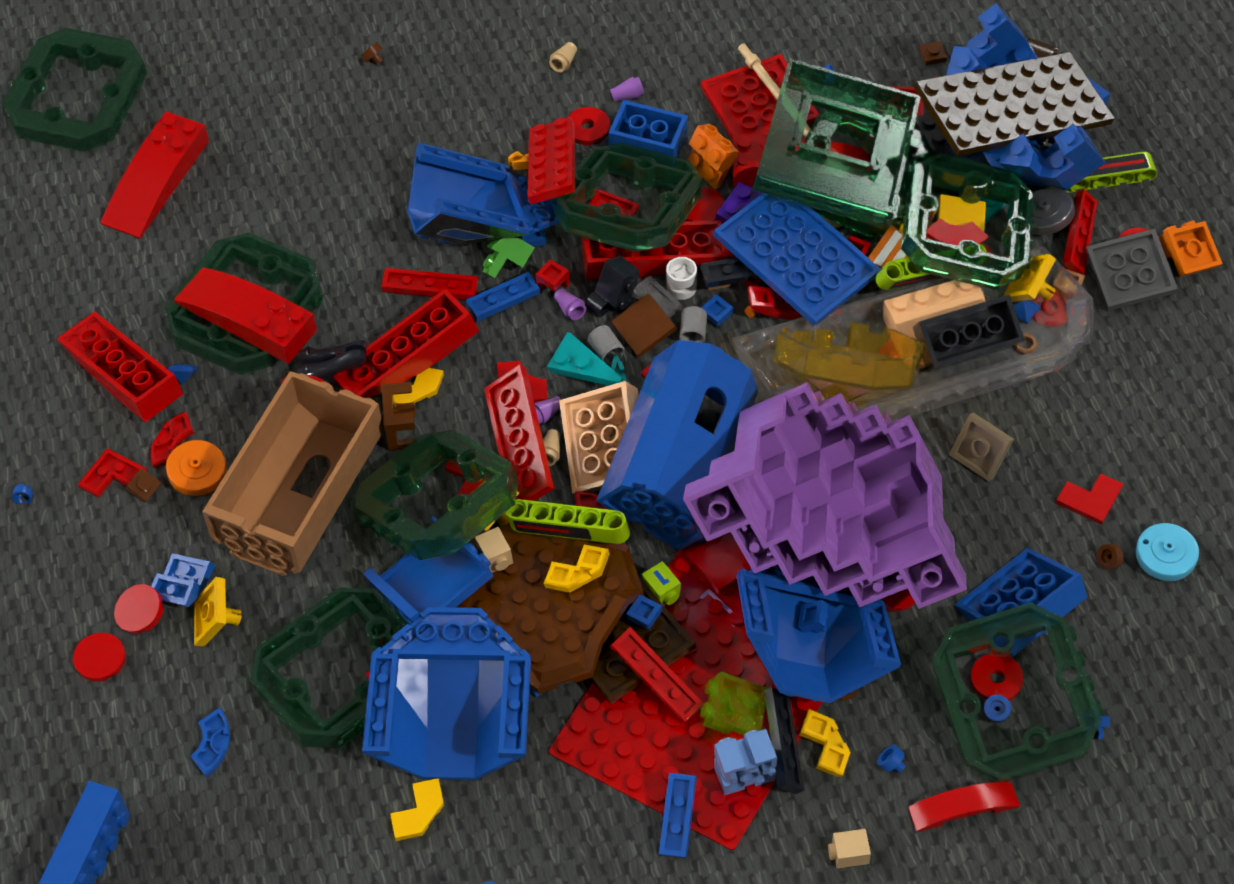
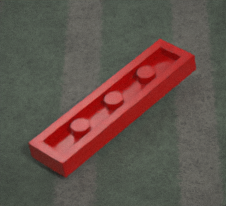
M1085 189L1076 191L1074 201L1075 215L1070 222L1063 264L1066 268L1082 275L1085 274L1088 258L1086 246H1090L1098 203Z
M385 268L381 288L382 292L429 297L436 296L446 288L455 299L466 300L476 295L479 281L478 276Z
M631 627L610 646L683 723L704 704Z

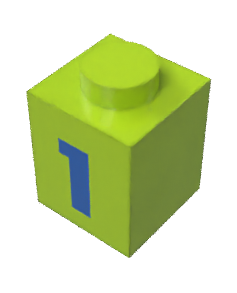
M663 561L642 574V581L663 606L666 604L671 605L678 600L681 594V583Z

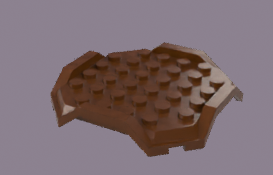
M510 523L498 526L511 549L513 564L504 570L493 572L494 576L456 608H481L488 614L489 619L497 626L499 625L513 638V641L522 650L524 649L531 656L530 687L538 694L557 689L558 684L573 680V683L592 678L606 639L628 605L635 602L639 594L644 596L629 547L624 543L612 544L520 533L514 531ZM474 536V538L472 539V541H471L470 543H471V544L476 548V550L478 551V549H477V544H476V539H475V536ZM584 544L609 550L610 554L602 576L570 593L545 588L544 581L551 562L576 566Z

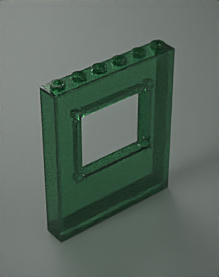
M789 58L752 190L889 229L896 209L921 98L913 93ZM810 105L878 124L879 127L870 162L801 143ZM796 145L801 146L800 150L795 149ZM868 166L872 167L871 171L867 170Z

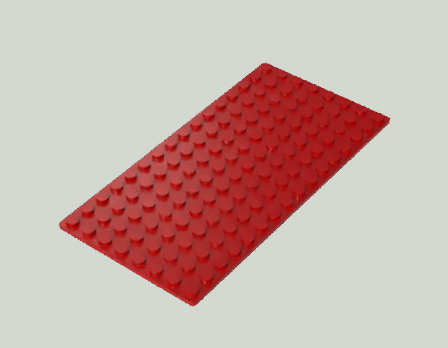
M696 541L686 548L679 550L668 566L681 583V594L676 602L671 605L666 604L664 607L696 643V649L668 667L704 704L683 723L645 683L612 704L607 701L599 689L592 683L553 742L549 753L558 760L663 815L669 773L696 776L697 783L691 830L729 850H734L775 781L754 786V784L745 786V790L724 796L714 769V758H716L714 744L728 737L735 738L736 741L744 739L745 733L751 730L761 731L764 729L767 730L771 740L764 691L771 687L777 689L746 634L738 582L717 594L688 559V553L707 542ZM710 589L721 601L714 599L709 594L703 599L700 596ZM722 602L733 611L731 614L723 608ZM790 697L797 744L802 738L799 733L808 710L817 712L822 701L814 702L803 697Z

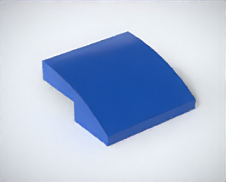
M172 553L164 574L156 573L152 587L162 595L164 602L189 607L206 586L215 568V564L210 561Z

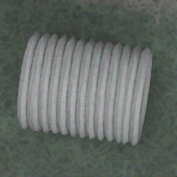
M691 306L682 310L680 340L690 341L688 340L690 339L688 338L690 337L689 333L697 332L695 333L697 334L695 335L697 336L695 337L697 338L695 342L703 343L705 341L707 313L704 309Z
M599 326L589 334L588 342L606 364L611 363L607 359L608 357L605 356L609 351L612 352V356L618 355L619 359L622 357L624 347L609 326Z

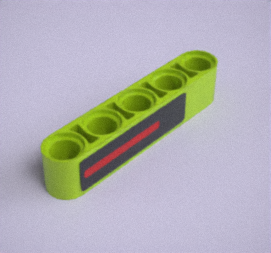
M1148 152L1104 157L1103 159L1106 164L1064 191L1071 193L1078 189L1091 190L1097 189L1098 186L1111 187L1125 182L1127 184L1142 182L1145 179L1151 181L1157 176V170L1151 154Z
M971 243L893 260L884 265L877 273L875 280L881 289L891 290L959 275L975 270L986 259L987 252L981 244Z
M521 499L512 500L505 507V513L511 528L520 533L621 544L630 536L625 515L616 510Z

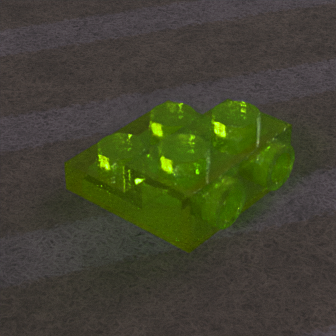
M720 671L706 685L705 693L709 694V700L704 703L701 710V717L705 718L703 726L725 734L734 731L744 735L751 730L761 731L766 706L764 691L769 688Z

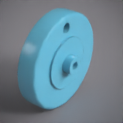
M1159 523L1145 529L1138 539L1135 551L1140 567L1150 576L1163 581H1176L1187 577L1194 570L1199 558V547L1192 534L1186 529L1170 523Z

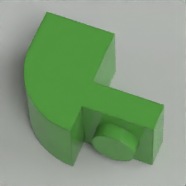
M516 237L492 240L487 247L494 251L492 255L489 254L483 263L485 268L482 272L496 278L506 259L523 268L535 247Z

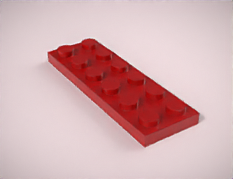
M572 117L558 118L554 122L545 125L538 124L529 129L528 199L530 205L575 192V123Z
M519 364L485 387L484 390L504 481L519 492L515 499L536 501L552 491L554 486L527 369Z

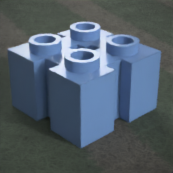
M766 729L761 731L751 730L744 734V739L736 741L735 738L728 737L714 744V754L716 757L714 758V769L724 796L745 790V786L752 784L758 786L775 781L776 770L774 767H776L777 756Z

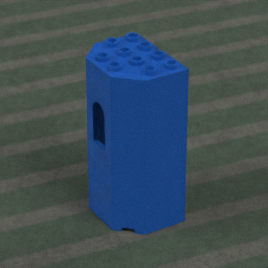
M678 340L655 356L596 501L610 510L622 512L626 520L631 523L638 522L645 527L644 531L675 550H682L702 539L704 535L683 500L685 485L708 476L712 460L734 451L739 413L753 406L758 393L752 370L741 361L726 354L721 348L708 343ZM704 395L723 406L713 434L694 422Z

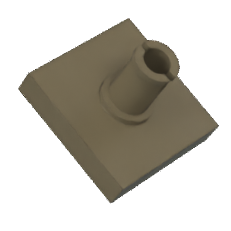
M973 412L969 414L949 455L987 481H991L995 477L1014 439Z

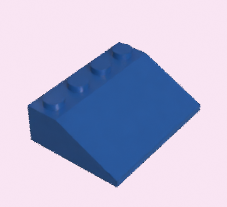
M1027 547L954 604V606L997 648L1015 656L1087 598V594L1080 573Z

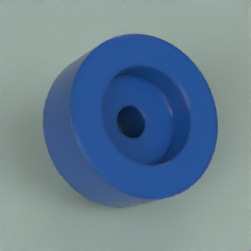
M992 695L986 700L984 713L990 721L1001 723L1010 715L1011 705L1006 697Z
M890 745L880 754L877 764L885 772L895 769L900 773L905 768V764L902 762L904 752L897 745Z

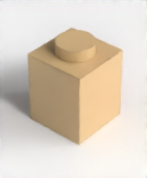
M499 527L475 536L479 554L483 553L491 563L489 569L492 573L504 570L513 564L511 549Z
M866 829L833 833L832 843L828 844L830 860H835L837 868L869 864L871 852Z

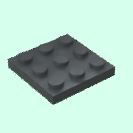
M1155 229L1086 246V253L1107 311L1177 293L1176 282Z

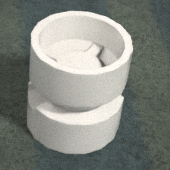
M687 257L674 258L667 265L666 288L671 297L685 300L692 297L697 290V266L693 260Z

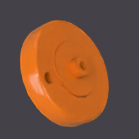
M191 440L180 444L170 453L166 462V472L170 484L178 492L189 496H202L217 489L227 472L224 454L216 445L208 441Z

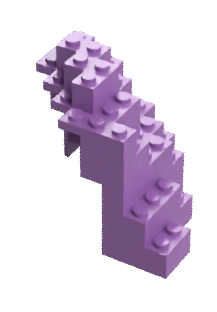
M806 382L740 411L734 451L712 460L708 476L685 485L683 500L707 542L731 532L754 574L778 564L789 585L814 576L824 596L849 587L859 607L908 588L918 609L967 590L966 573L955 554L954 537L943 518L942 476L910 415L892 422L888 413L881 414L876 404L858 411L854 401L847 403L842 393L825 400L820 390L813 393L810 385Z

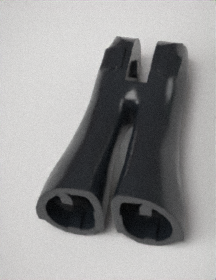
M356 340L327 349H316L307 346L299 351L302 363L298 368L299 374L315 376L325 381L340 372L358 369L366 363V342L364 340Z

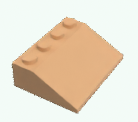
M970 275L884 300L883 320L911 372L925 367L912 328L919 321L983 303L986 300L975 277Z
M626 381L559 400L572 494H575V491H600L639 396L638 388Z

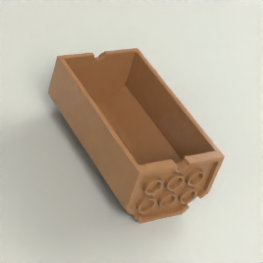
M290 371L202 511L210 537L218 544L224 542L230 549L229 553L235 558L281 576H286L289 571H292L294 574L300 573L384 431L378 403L371 398H362L354 395L349 390L333 391V387L327 382H319L305 374H297ZM316 456H323L329 459L331 462L330 469L312 498L292 491L293 486L310 459Z

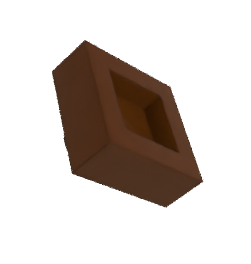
M941 41L919 45V51L925 66L947 62V55Z
M141 468L125 489L140 501L146 503L161 482Z

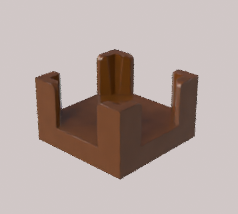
M411 382L382 385L384 427L389 451L418 448L417 438L398 440V431L415 429V403L395 404L394 395L412 393Z

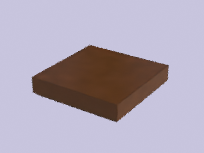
M650 293L646 294L611 321L638 357L647 353L677 330L676 326Z

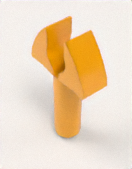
M519 151L514 152L508 157L509 166H513V170L528 169L529 153L523 155Z

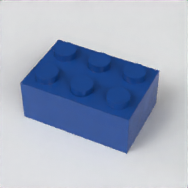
M623 100L609 131V151L674 167L688 134V116Z

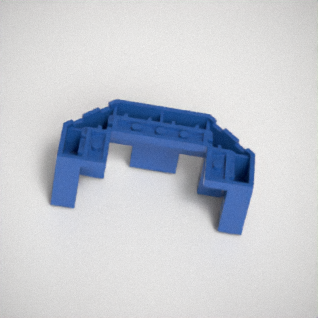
M996 3L978 16L985 29L970 39L967 47L954 46L946 76L1036 59L1038 57L1020 28ZM1074 123L1054 137L1056 143L1044 151L1041 150L1036 140L1030 141L1024 134H1021L1005 147L982 151L993 170L1006 182L1026 183L1027 185L1039 187H1056L1062 190H1068L1106 164L1081 125L1076 127Z

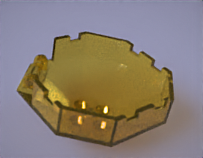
M850 322L846 346L831 344L835 334L829 329L815 330L814 340L811 341V330H796L789 337L790 324H784L777 335L774 363L802 383L808 382L813 391L817 392L820 390L824 398L829 399L842 393L847 403L854 401L858 405H865L867 401L911 389L920 371L924 349L923 342L895 329L885 327L883 334L869 332L870 325L859 322Z

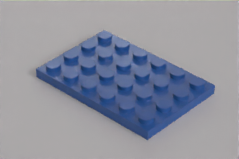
M778 181L716 228L713 236L814 327L874 280L877 273L881 270L781 181Z

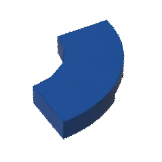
M220 707L198 722L202 730V741L198 749L191 755V758L205 777H208L217 769L229 747V725Z

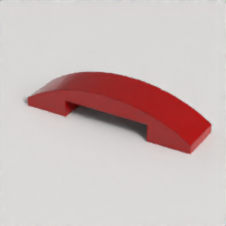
M749 286L747 288L750 306L753 310L774 318L787 320L805 319L780 295L772 294L771 288ZM841 307L837 308L827 317L840 315Z
M991 782L940 793L909 806L908 809L915 830L919 832L940 827L943 825V822L989 811L998 813L1019 808L1020 804L1012 782Z

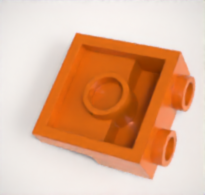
M711 124L698 125L689 142L692 149L686 162L710 186L717 189L722 186L739 151L732 145L731 141L724 138L718 132L715 126Z
M1194 220L1181 225L1180 228H1177L1176 225L1164 229L1163 234L1158 237L1166 259H1173L1180 277L1213 269L1223 264L1205 221L1195 223Z

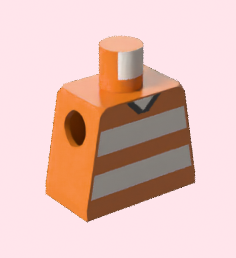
M891 225L868 258L882 269L889 261L919 255V248Z

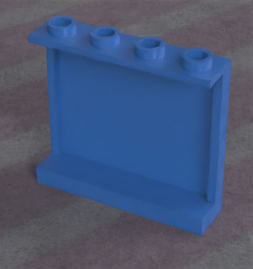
M434 516L431 520L437 527V530L379 576L370 567L363 573L372 588L410 625L428 607L456 608L494 576L489 569L491 563L483 553L479 554L470 542L465 544L466 541L457 531L454 533L446 521L441 523Z

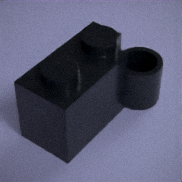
M621 255L605 261L595 292L587 298L586 306L599 317L609 312L611 307L618 312L625 311L632 302L631 297L638 285L637 280L640 270Z

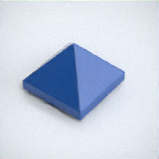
M1031 300L1013 303L1018 320L1025 324H1028L1041 308L1040 305Z
M174 364L168 367V370L175 375L176 379L184 383L197 370L198 366Z

